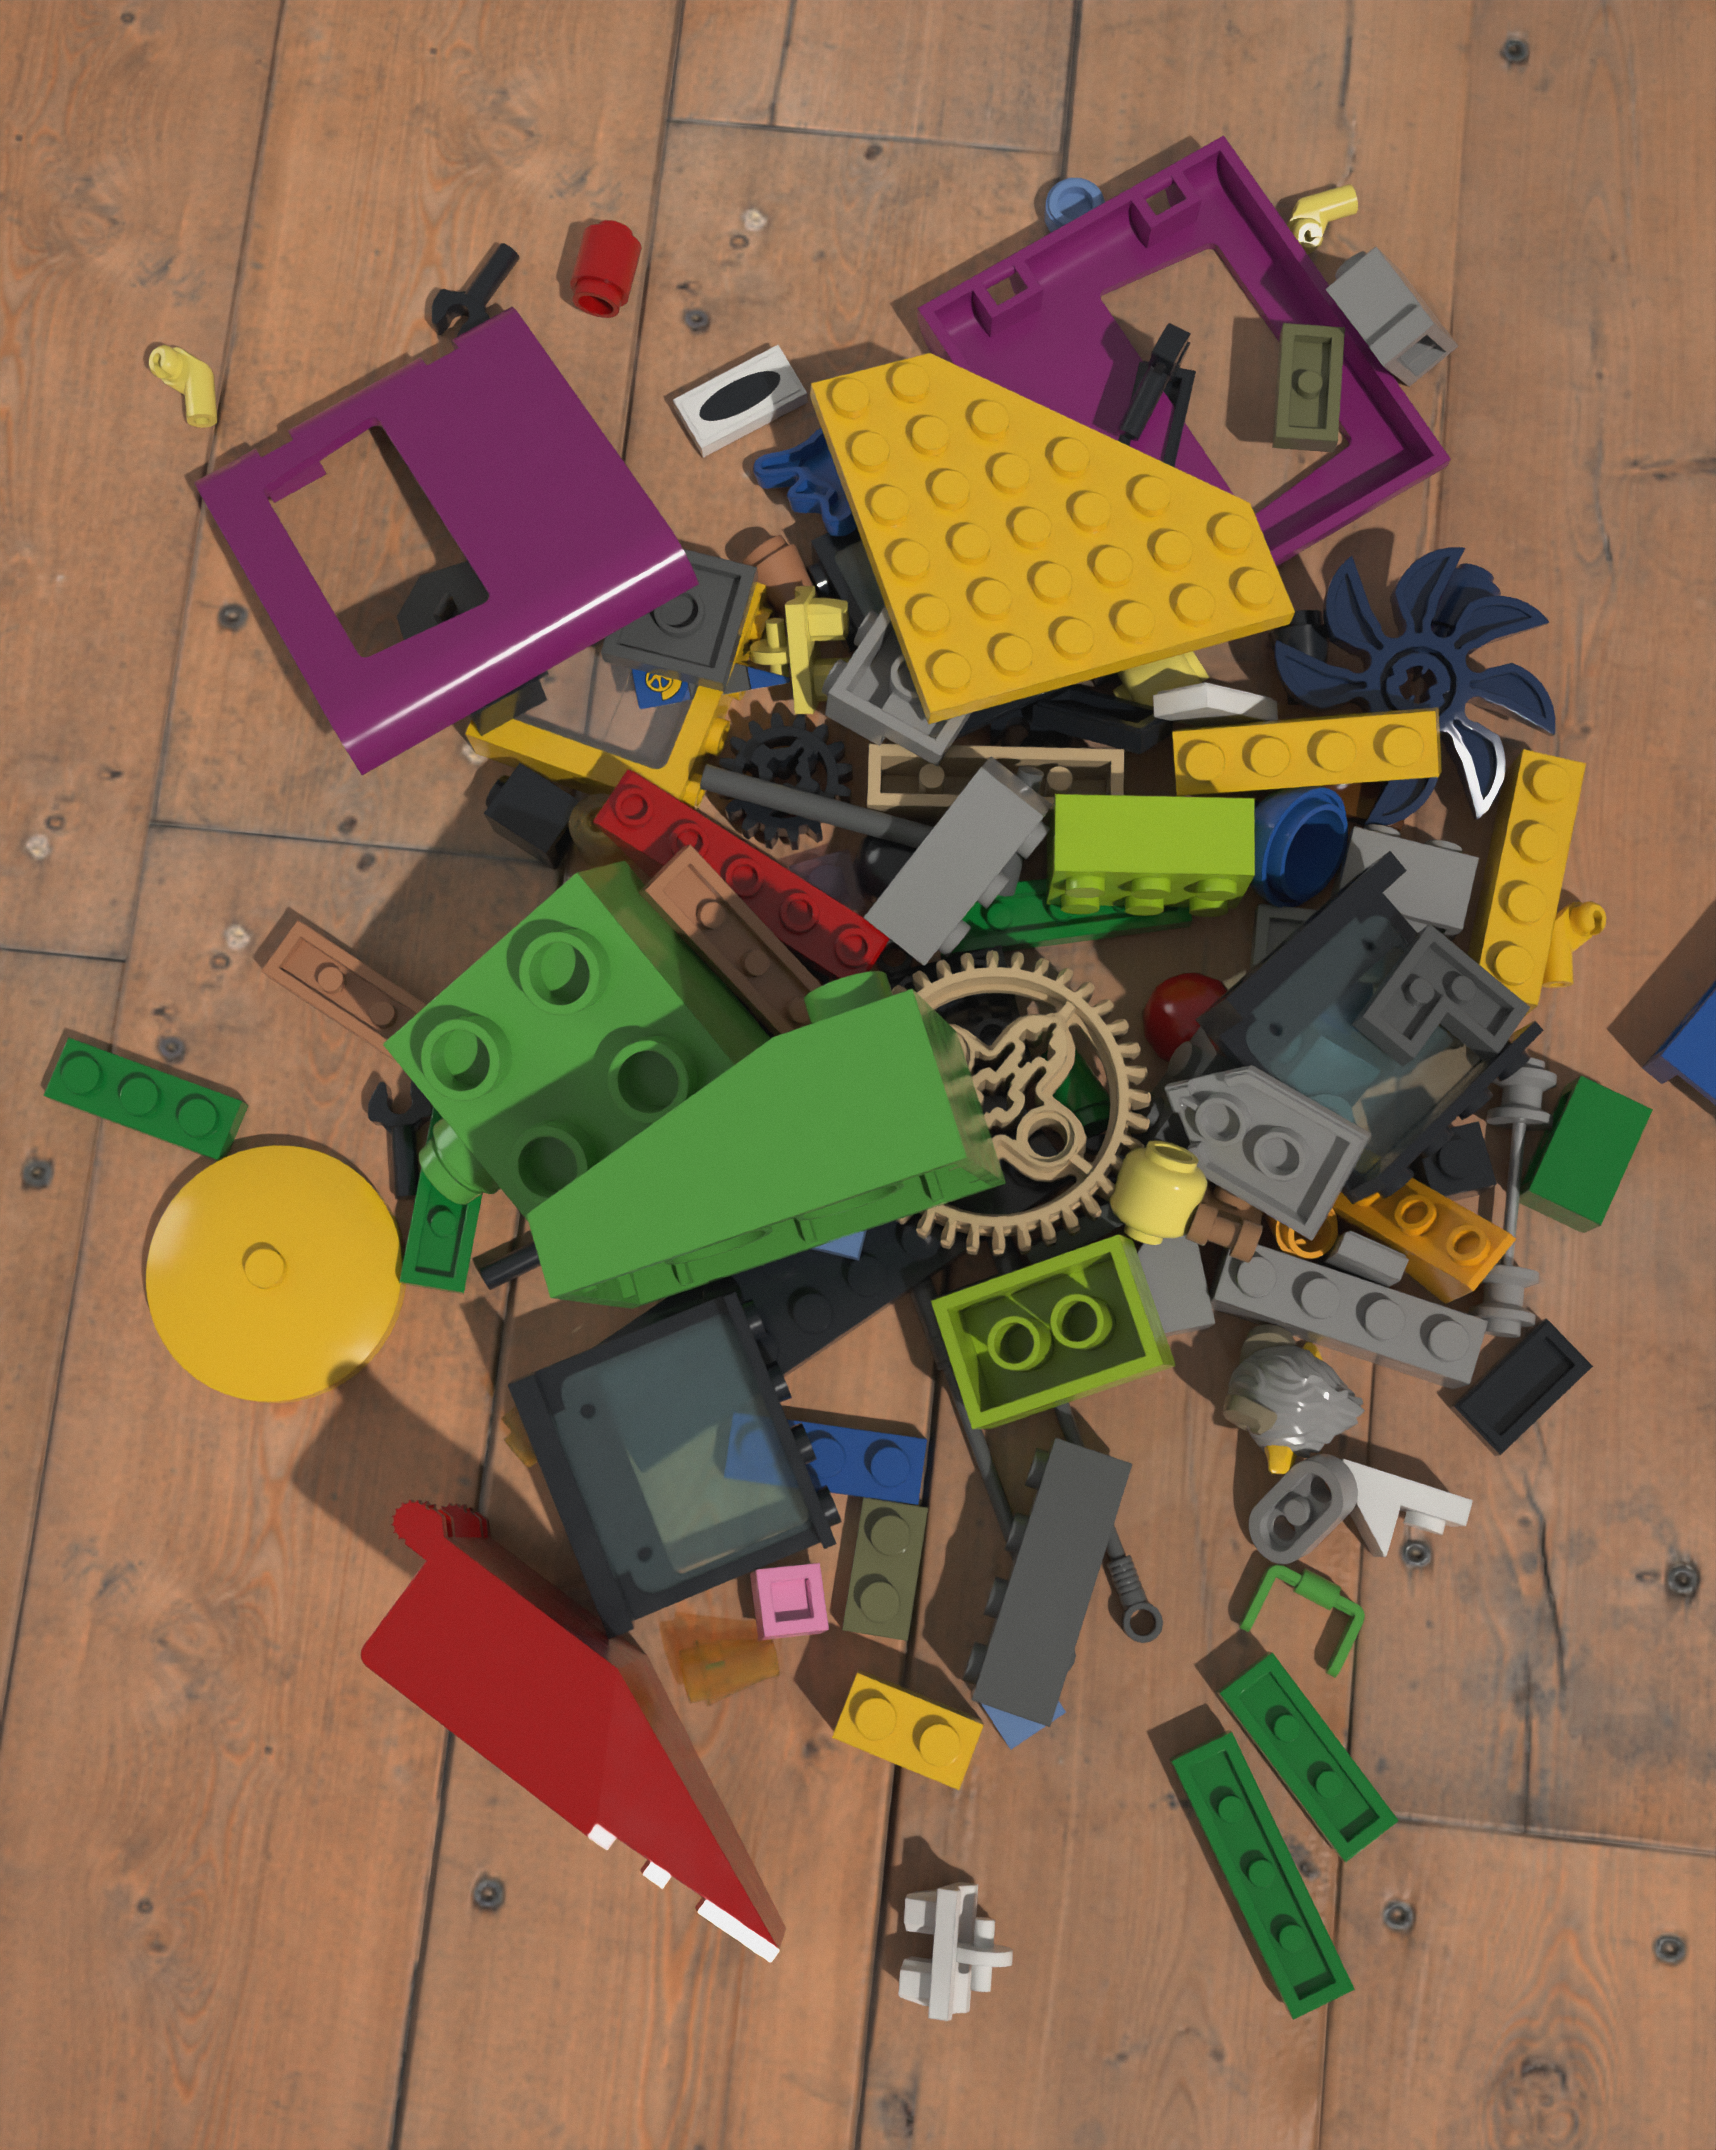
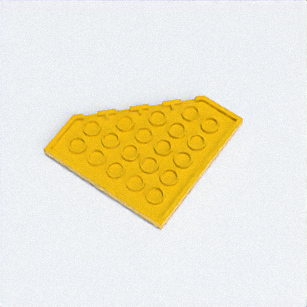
M931 353L811 383L810 398L928 725L1289 625L1295 614L1252 506L1249 502Z

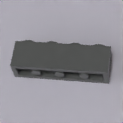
M1054 1438L1051 1441L1049 1451L1036 1448L1025 1482V1486L1036 1489L1028 1515L1016 1511L1004 1547L1005 1551L1015 1554L1007 1580L995 1576L983 1615L995 1619L987 1645L974 1642L963 1675V1681L974 1684L970 1695L971 1700L1048 1727L1051 1726L1132 1463L1058 1438Z

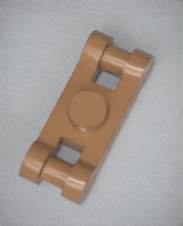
M1206 1179L1208 1182L1202 1202L1198 1205L1185 1239L1205 1246L1208 1240L1230 1249L1229 1256L1249 1263L1262 1233L1263 1226L1260 1224L1263 1212Z

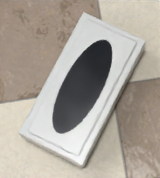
M776 345L673 399L675 411L704 458L808 403V397L805 388L779 345Z

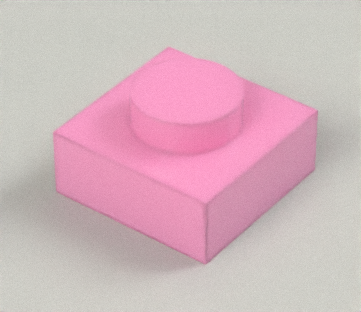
M820 1563L758 1569L750 1574L758 1641L821 1634L829 1630Z

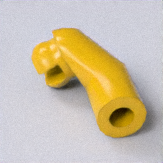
M1580 901L1566 905L1556 914L1542 987L1562 988L1574 984L1572 953L1588 941L1592 935L1600 934L1606 926V913L1598 903L1593 901L1584 903Z

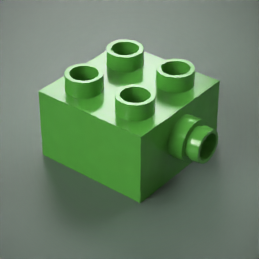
M626 861L574 874L383 1043V1046L442 1116L434 1125V1136L420 1150L419 1162L429 1181L449 1200L460 1205H466L483 1193L495 1194L502 1189L528 1221L527 1213L771 1039L736 995L638 893L645 885Z

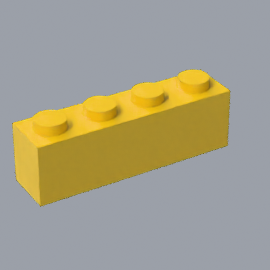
M1439 707L1186 727L1172 732L1177 796L1439 777L1442 772Z
M1523 749L1505 772L1468 956L1530 1006L1526 1013L1527 1015L1539 1003L1586 763Z

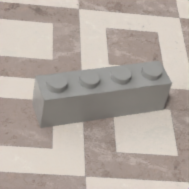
M1257 1245L1249 1263L1229 1256L1230 1249L1222 1248L1209 1290L1212 1309L1258 1325H1278L1290 1331L1294 1337L1449 1389L1470 1385L1488 1321L1261 1245Z

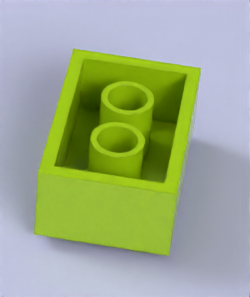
M1055 794L1048 825L1051 829L1047 833L1046 904L1061 905V911L1090 914L1098 912L1099 905L1125 906V912L1128 914L1148 916L1162 913L1164 907H1189V913L1194 916H1222L1228 913V908H1237L1255 876L1254 798Z
M1119 1234L931 1301L972 1429H992L1176 1366L1132 1239Z

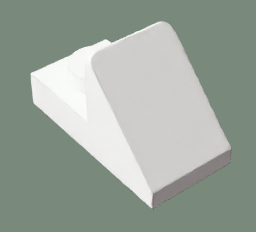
M1340 1459L1349 1467L1355 1477L1358 1498L1350 1515L1373 1557H1386L1399 1510L1406 1512L1404 1524L1438 1535H1443L1445 1525L1450 1527L1466 1526L1473 1500L1356 1462Z

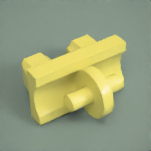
M797 586L795 588V599L787 601L785 604L788 637H785L784 619L772 618L766 620L767 638L750 645L751 661L756 664L770 665V673L789 677L788 663H790L795 714H814L819 702L827 701L828 696L822 693V687L832 667L839 659L846 663L851 659L821 658L820 641L846 640L849 634L848 602L830 598H816L815 586Z

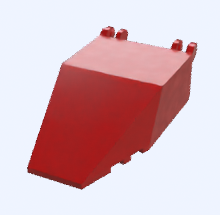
M409 1500L407 1504L402 1502L400 1508H395L396 1514L392 1515L394 1522L391 1526L395 1528L393 1533L399 1535L398 1539H405V1545L425 1559L426 1562L363 1645L361 1660L364 1665L598 1845L608 1850L617 1838L646 1858L647 1861L640 1871L642 1875L663 1888L672 1876L700 1895L702 1898L695 1906L699 1914L769 1962H772L780 1950L786 1927L648 1656L621 1635L608 1639L600 1619L492 1539L489 1519L480 1512L474 1513L473 1507L468 1508L466 1504L462 1506L455 1504L453 1506L452 1503H448L447 1507L441 1506V1509L437 1510V1504L431 1505L430 1501L422 1503V1500H417L416 1502Z

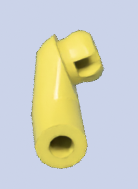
M1351 184L1303 197L1297 201L1286 225L1307 255L1322 244L1324 238L1322 236L1328 222L1357 213L1358 201L1353 186Z
M162 345L155 348L149 357L150 371L154 376L161 378L166 385L185 396L187 423L200 428L215 425L218 420L212 369L205 362L179 347L172 348Z

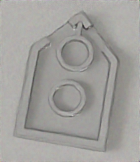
M1253 1065L1169 1083L1164 1087L1172 1111L1179 1113L1190 1142L1187 1150L1197 1156L1199 1160L1197 1167L1203 1171L1206 1179L1312 1241L1327 1218L1372 1134Z

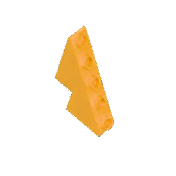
M1364 1150L1354 1167V1171L1364 1174L1379 1158ZM1411 1178L1402 1188L1385 1199H1382L1376 1192L1352 1204L1340 1192L1332 1207L1337 1217L1339 1235L1353 1231L1406 1255L1409 1261L1404 1271L1444 1304L1473 1292L1516 1240L1509 1232L1414 1178Z

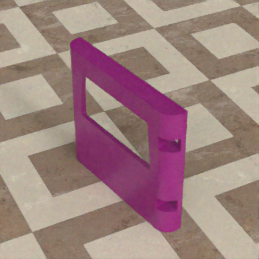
M1224 135L917 308L919 327L931 354L1117 441L1120 435L1117 432V428L1130 404L1139 361L1143 362V360L1101 300L1103 295L1204 250L1212 249L1220 256L1278 342L1283 323L1345 327L1339 429L1348 441L1349 446L1255 514L1276 567L1443 470L1451 460L1390 371L1383 367L1369 348V345L1326 291L1329 284ZM1165 189L1171 208L1156 215L1146 199ZM1009 277L1015 296L997 305L987 289ZM1164 391L1139 440H1131L1130 447L1162 462L1175 407ZM1184 422L1175 468L1234 495Z
M513 306L452 339L454 351L431 364L426 365L422 358L419 357L289 429L288 433L292 441L265 456L260 457L255 448L194 482L320 707L361 775L368 773L699 584L695 572L670 526ZM381 426L486 589L489 598L485 603L376 654L369 657H361L268 498L270 496L272 501L276 503L326 475L327 473L320 463L322 459L369 428Z

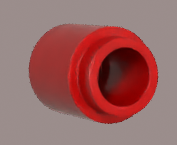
M603 220L599 224L586 227L583 232L570 287L574 292L573 303L587 314L602 318L615 317L618 315L620 307L628 302L642 247L638 239L633 236L631 229L626 225L613 220Z

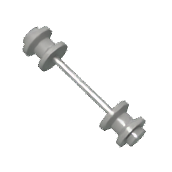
M1530 1058L1522 1068L1507 1079L1499 1082L1496 1078L1492 1082L1503 1088L1501 1106L1487 1111V1122L1489 1124L1512 1129L1503 1230L1509 1232L1515 1238L1525 1132L1548 1130L1553 1127L1554 1119L1553 1115L1541 1109L1542 1092L1557 1086V1075L1545 1070V1062L1535 1058ZM1515 1242L1501 1257L1500 1265H1495L1483 1279V1303L1469 1307L1468 1315L1488 1321L1485 1331L1486 1335L1518 1338L1521 1334V1327L1535 1326L1536 1315L1523 1308L1524 1290L1539 1284L1540 1273L1535 1270L1513 1266Z

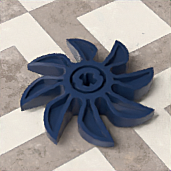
M1448 547L1425 554L1416 560L1403 573L1394 586L1389 599L1394 622L1399 634L1398 638H1390L1384 635L1380 623L1370 608L1353 556H1351L1338 568L1328 585L1323 603V621L1329 641L1350 655L1359 657L1363 662V673H1354L1349 669L1329 665L1276 640L1274 643V663L1280 682L1296 702L1316 713L1341 708L1349 703L1358 705L1363 713L1439 707L1440 740L1445 744V749L1456 766L1474 820H1476L1492 806L1499 795L1505 777L1506 759L1500 737L1480 723L1468 719L1465 714L1466 703L1497 711L1549 736L1555 734L1556 718L1548 692L1532 673L1514 663L1488 668L1483 672L1476 673L1471 671L1466 665V655L1472 654L1487 644L1547 625L1549 621L1538 609L1527 602L1507 596H1489L1468 603L1460 611L1447 632V638L1436 636L1431 630V621L1435 617L1439 598L1465 550L1463 547ZM1407 673L1414 674L1413 682L1421 677L1427 684V690L1419 696V704L1413 703L1414 695L1405 699L1400 692L1399 687L1408 680ZM1438 777L1386 781L1363 827L1369 824L1387 826L1406 819L1427 801L1435 788Z

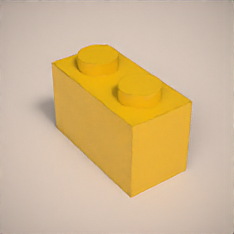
M858 1669L832 1738L956 1790H960L984 1724L980 1718Z

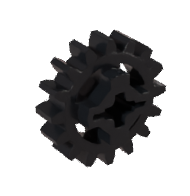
M773 713L771 728L763 730L757 722L752 720L748 723L751 738L747 742L735 736L729 740L731 751L736 758H720L719 768L744 775L748 771L752 774V777L775 783L774 778L776 777L786 781L793 774L796 775L797 785L794 787L789 783H784V786L851 804V789L841 785L853 780L852 764L839 763L845 757L843 742H834L827 746L826 743L829 738L828 726L822 723L813 732H809L806 730L804 714H798L792 726H784L780 714ZM778 746H790L784 748L771 749ZM819 761L827 774L825 792L820 789L819 783L811 778L816 771V764ZM719 794L721 799L732 800L725 807L729 821H736L744 817L745 819L741 827L743 836L750 839L759 830L764 832L765 844L768 849L774 848L779 836L788 838V843L792 850L799 849L800 835L807 832L817 843L823 840L822 822L801 816L780 818V816L789 815L790 813Z

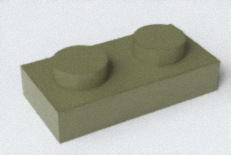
M1283 323L1279 339L1272 448L1334 453L1338 443L1345 327Z
M863 1497L842 1630L908 1641L928 1508Z

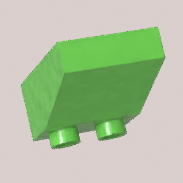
M882 971L850 975L814 989L804 997L811 1024L771 1038L526 1214L550 1298L633 1309L1005 1184L1003 1172L957 1032L913 989L893 995L887 975Z

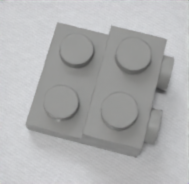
M886 606L880 614L870 611L855 636L854 645L858 646L848 663L839 659L824 682L822 693L828 696L825 716L879 746L885 738H888L938 767L971 713L928 725Z

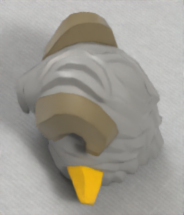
M1265 1324L1251 1329L1241 1348L1239 1366L1233 1371L1228 1385L1229 1390L1225 1396L1223 1415L1225 1419L1250 1433L1253 1440L1266 1454L1269 1473L1286 1474L1293 1467L1297 1456L1309 1458L1310 1452L1319 1453L1324 1444L1330 1443L1334 1436L1358 1424L1356 1417H1359L1365 1410L1361 1407L1364 1404L1362 1398L1355 1397V1393L1340 1379L1334 1369L1322 1361V1356L1316 1345L1306 1342L1303 1348L1297 1347L1290 1331L1278 1325Z

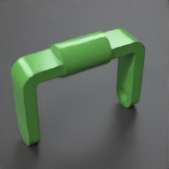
M1273 1564L1268 1566L1241 1618L1239 1628L1249 1632L1275 1579L1278 1578L1294 1587L1293 1592L1329 1611L1334 1607L1350 1616L1325 1671L1328 1675L1336 1678L1365 1620L1362 1607L1339 1595L1341 1591L1339 1585L1306 1568L1299 1574L1283 1565Z

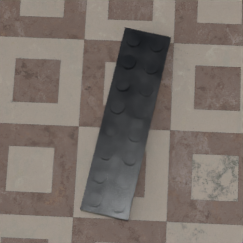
M1010 1087L1005 1092L1001 1091L995 1097L984 1093L983 1114L986 1112L990 1113L996 1107L1008 1111L1006 1106ZM1025 1106L1023 1116L1028 1113V1110ZM1017 1128L1006 1136L1016 1140ZM1038 1130L1030 1136L1028 1142L1036 1154L1043 1157L1058 1155L1042 1130ZM995 1131L994 1134L991 1136V1139L999 1134H997ZM1000 1159L999 1163L1006 1182L1005 1184L946 1204L981 1214L995 1215L1023 1212L1032 1209L1073 1181L1074 1177L1067 1176L1054 1182L1035 1181L1021 1174L1004 1159ZM916 1213L904 1224H900L895 1220L868 1229L859 1261L809 1249L669 1296L596 1346L734 1290L740 1303L753 1299L767 1334V1336L755 1340L764 1364L767 1365L777 1361L783 1376L786 1377L966 1254L968 1234L957 1231L952 1247L950 1249L943 1248L940 1241L944 1226L935 1223L931 1234L923 1239L916 1232L918 1222L923 1215ZM979 1236V1244L989 1237ZM728 1320L719 1321L606 1367L598 1374L599 1384L622 1442L641 1472L644 1473L761 1394L734 1325Z

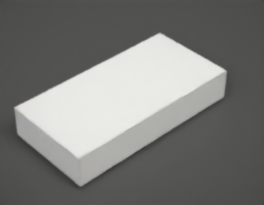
M1206 682L1159 691L1156 695H1153L1154 717L1193 726L1278 720L1277 701L1272 700V698Z

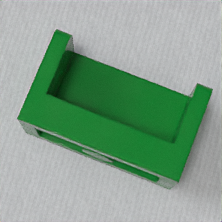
M1579 1076L1563 1087L1551 1114L1554 1117L1553 1127L1543 1131L1522 1177L1519 1203L1582 1233L1601 1226L1653 1109L1583 1076Z

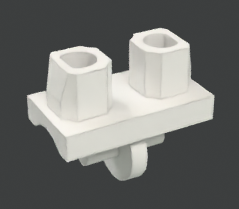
M957 1882L935 1890L916 1891L906 1896L904 1912L906 1931L934 1935L933 1958L927 1959L911 1956L904 1959L900 1969L898 1994L906 2000L923 2006H929L928 2018L949 2021L952 2020V2014L969 2012L971 1990L978 1992L991 1991L992 1967L1012 1965L1013 1949L994 1944L995 1919L976 1917L978 1884Z

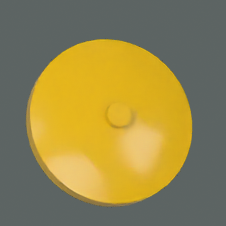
M272 1145L240 1151L215 1162L197 1174L180 1190L162 1215L150 1245L146 1267V1292L150 1314L163 1344L172 1357L183 1369L208 1387L232 1397L261 1403H287L316 1397L340 1386L359 1373L375 1357L390 1336L399 1317L406 1290V1285L399 1283L405 1255L403 1236L391 1208L379 1191L357 1171L338 1159L319 1151L296 1146Z

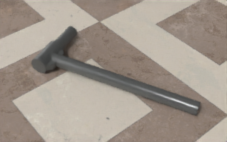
M708 764L705 766L700 784V789L916 849H918L934 828L926 824ZM1019 766L1016 776L1039 793L1044 773L1033 767ZM1017 852L1001 870L1010 877V880L998 894L1000 896H1013L1015 894L1025 859Z

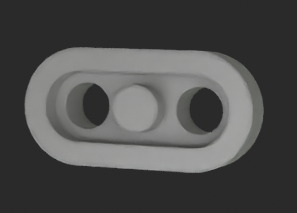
M1316 1454L1294 1465L1251 1511L1249 1532L1257 1550L1265 1558L1277 1564L1292 1563L1312 1552L1352 1512L1357 1503V1483L1349 1467L1342 1460L1330 1454ZM1325 1482L1328 1484L1330 1491L1327 1489ZM1288 1521L1292 1525H1294L1295 1531L1291 1529V1527L1288 1524Z

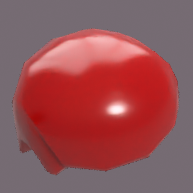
M1191 972L1170 977L1155 987L1142 1011L1144 1036L1159 1058L1169 1063L1174 1051L1182 1043L1191 1040L1200 1028L1196 1019L1229 990L1222 981L1198 972Z

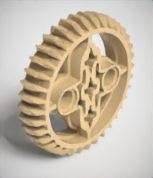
M991 950L986 955V968L974 969L972 955L965 953L961 955L962 972L952 974L950 966L945 960L937 962L936 972L938 980L933 983L930 982L926 974L922 971H917L913 974L917 994L934 1010L953 1000L981 993H1003L1028 997L1056 1010V1013L1047 1015L1029 1014L1017 1018L1002 1031L990 1046H987L956 1024L949 1025L958 1034L982 1111L984 1110V1093L995 1097L1001 1091L1005 1092L1010 1087L1007 1094L1006 1107L1008 1111L996 1107L990 1113L986 1112L984 1114L990 1136L995 1131L999 1134L992 1138L998 1160L1004 1159L1021 1174L1035 1181L1054 1182L1067 1176H1073L1076 1178V1183L1050 1202L1033 1209L1011 1214H981L943 1204L919 1212L923 1216L918 1222L916 1232L919 1237L925 1239L931 1234L935 1223L944 1226L940 1242L941 1246L946 1249H950L954 1244L957 1231L968 1234L966 1252L971 1255H976L979 1250V1236L993 1237V1255L1000 1257L1004 1255L1005 1236L1016 1235L1019 1252L1027 1254L1031 1251L1029 1232L1039 1230L1042 1242L1046 1247H1051L1056 1244L1057 1240L1052 1224L1060 1221L1064 1230L1070 1236H1075L1080 1231L1079 1221L1074 1214L1077 1209L1092 1221H1096L1101 1216L1100 1206L1092 1196L1096 1193L1104 1200L1110 1202V1197L1115 1192V1184L1108 1179V1176L1110 1175L1117 1179L1123 1164V1159L1119 1156H1126L1134 1149L1144 1148V1145L1139 1140L1128 1136L1127 1133L1140 1134L1147 1132L1150 1120L1141 1114L1130 1112V1110L1148 1107L1151 1101V1094L1144 1090L1130 1089L1131 1086L1139 1085L1146 1081L1148 1071L1145 1066H1125L1126 1063L1133 1061L1139 1056L1141 1048L1138 1042H1126L1117 1045L1116 1042L1128 1032L1129 1024L1125 1019L1116 1020L1108 1025L1105 1024L1104 1021L1109 1017L1114 1006L1110 999L1101 1000L1091 1007L1088 1002L1094 993V985L1087 981L1081 984L1076 992L1068 989L1073 976V971L1069 968H1063L1054 981L1047 978L1049 961L1045 958H1040L1036 962L1033 973L1023 970L1024 955L1019 951L1013 953L1011 968L998 967V953ZM897 985L892 989V994L895 995L907 990ZM1073 1025L1077 1026L1084 1033L1096 1050L1102 1062L1109 1088L1110 1113L1107 1132L1093 1162H1087L1084 1159L1086 1135L1082 1123L1068 1108L1052 1096L1068 1077L1074 1065L1076 1047L1069 1032V1027ZM1051 1038L1048 1046L1047 1060L1038 1056L1031 1063L1027 1062L1022 1067L1025 1057V1044L1035 1049L1041 1042L1045 1044ZM975 1066H980L982 1070L974 1075ZM1039 1081L1035 1090V1108L1023 1116L1025 1095ZM1017 1128L1016 1140L1006 1136ZM1052 1129L1063 1138L1065 1148L1058 1155L1043 1157L1031 1149L1028 1140L1038 1130ZM913 1215L898 1219L896 1221L900 1224H904L905 1222L909 1221Z

